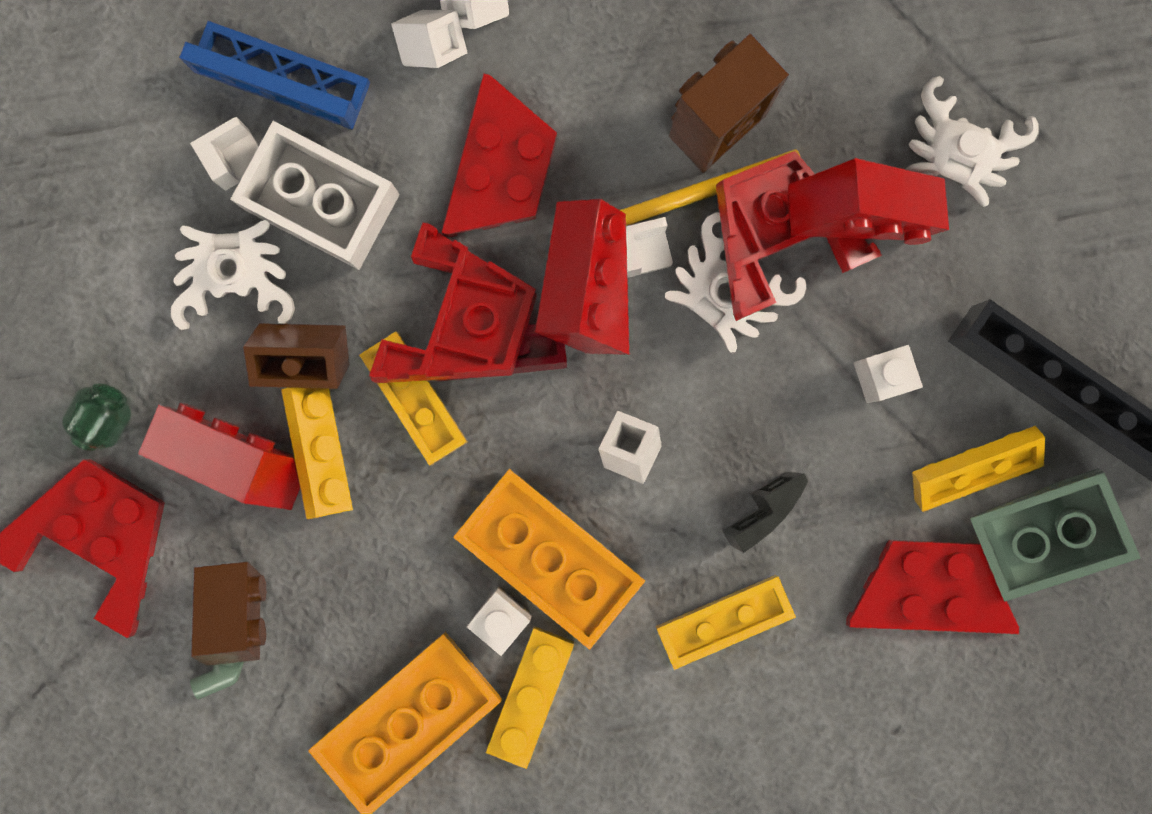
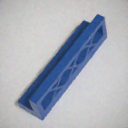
M211 21L207 22L199 45L185 42L179 57L194 73L351 130L354 128L370 85L368 78ZM216 37L232 41L237 54L227 57L211 51ZM240 45L246 46L249 49L242 51ZM265 53L272 56L277 69L268 72L249 65L247 60ZM280 59L290 63L282 66ZM304 67L312 70L317 83L307 86L288 79L287 74ZM320 74L326 75L329 78L322 81ZM341 82L356 86L351 101L329 94L326 89Z

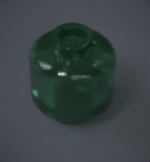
M94 384L90 387H83L75 393L63 416L62 426L71 437V442L78 448L87 451H94L96 448H111L119 441L129 423L131 408L127 404L126 396L120 390L107 384Z

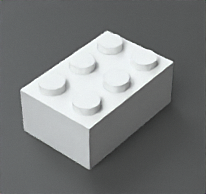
M272 121L230 200L245 211L262 220H267L270 224L360 270L400 194L392 182Z

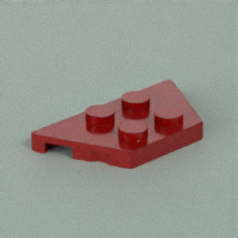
M484 73L454 183L442 229V234L446 237L457 236V233L481 228L483 230L496 228L509 222L520 223L534 220L539 210L557 140V132L489 74Z
M888 540L879 556V564L876 570L870 573L863 586L865 590L853 613L849 612L846 618V625L853 628L1019 634V626L1008 602L1003 600L982 546L976 543Z

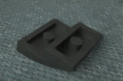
M786 472L752 492L750 495L759 509L722 531L730 545L744 553L769 535L786 518L801 497L808 483L805 474Z

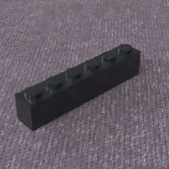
M991 299L971 306L948 340L949 343L1152 482V410Z

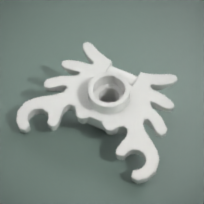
M941 76L934 77L923 86L921 93L922 103L931 117L934 127L932 128L925 117L921 115L915 119L918 132L928 145L919 140H911L909 143L910 148L928 162L912 164L905 170L933 176L940 174L962 184V188L968 191L981 206L985 207L989 204V197L986 190L979 183L993 187L1006 185V180L1002 176L991 173V171H1003L1017 166L1020 162L1018 157L1002 159L1001 154L1024 148L1033 143L1039 134V124L1035 117L1029 116L1024 122L1027 126V133L1021 136L1013 130L1014 123L1011 120H1006L1001 127L1000 136L997 140L992 136L989 128L983 129L969 123L963 117L957 121L949 119V112L956 103L957 98L956 96H950L945 101L936 99L934 89L943 84L944 78Z
M716 212L708 216L701 226L705 261L700 262L695 245L690 246L687 250L688 263L694 273V278L682 267L675 269L680 283L689 291V294L681 291H668L665 293V299L684 305L714 327L726 348L732 353L736 352L737 344L731 328L745 336L757 338L759 335L758 330L748 324L746 320L758 323L775 322L778 314L758 311L738 321L735 320L726 261L720 259V253L724 250L723 238L715 237L712 232L713 225L721 223L720 213ZM775 275L769 283V287L777 302L772 306L794 305L804 297L806 291L805 279L801 277L795 281V291L792 294H785L780 290V282L782 280L780 275Z
M267 220L260 221L246 230L239 231V233L213 234L202 232L189 226H182L180 228L184 236L199 242V245L185 248L175 254V258L180 261L194 259L192 264L183 268L174 278L175 285L180 286L193 277L191 286L171 306V318L175 326L181 330L189 329L190 323L184 317V310L188 306L194 307L198 315L206 316L208 314L205 294L208 290L214 297L222 298L227 293L248 296L255 287L258 290V311H267L270 303L277 300L283 307V312L278 317V322L287 324L292 319L295 311L293 299L286 291L273 284L267 277V272H269L278 279H284L286 272L278 264L263 257V254L276 255L280 253V248L269 243L255 242L256 238L262 236L269 229L270 223Z

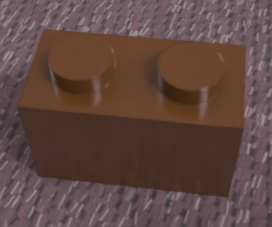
M259 323L243 346L250 387L338 389L350 365L345 325Z
M249 562L194 567L191 657L206 666L260 660V646L265 645L266 626L264 620L260 618V602L265 601L267 589L264 576Z

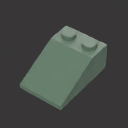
M1099 468L1056 482L970 517L1004 602L1141 558L1107 477Z

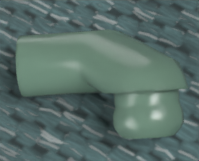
M244 662L213 665L211 671L190 679V685L196 699L200 700L234 685L239 679Z

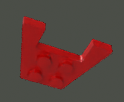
M796 151L725 178L716 185L732 309L736 321L777 303L758 260L812 238L791 236L788 184L815 174ZM826 237L842 273L882 256L874 242L868 244L864 239Z
M423 222L411 254L413 264L452 273L426 350L381 339L369 374L370 379L375 383L511 376L536 301V289L493 262L489 261L487 263L469 252L468 247L457 240L451 241L438 233L437 228Z
M84 459L0 532V564L13 572L23 571L42 537L49 538L116 578L115 583L93 619L120 635L130 638L135 635L138 629L139 620H137L140 601L145 597L147 588L145 578L150 557L154 556L165 502L92 459Z

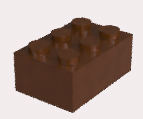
M751 34L739 44L734 40L727 43L714 57L713 61L716 65L704 76L699 71L696 72L679 90L682 96L675 104L677 110L671 117L673 124L669 137L703 174L766 117L789 76L782 66Z

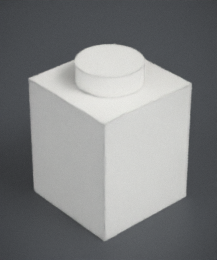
M909 345L854 362L866 403L882 401L923 388Z
M617 411L598 449L604 468L644 484L662 447L659 428Z
M499 586L471 619L467 628L502 656L530 622L532 613Z

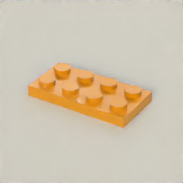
M508 469L453 537L589 650L645 582L643 577L511 469Z
M445 631L316 742L308 752L360 814H372L501 702L502 697Z

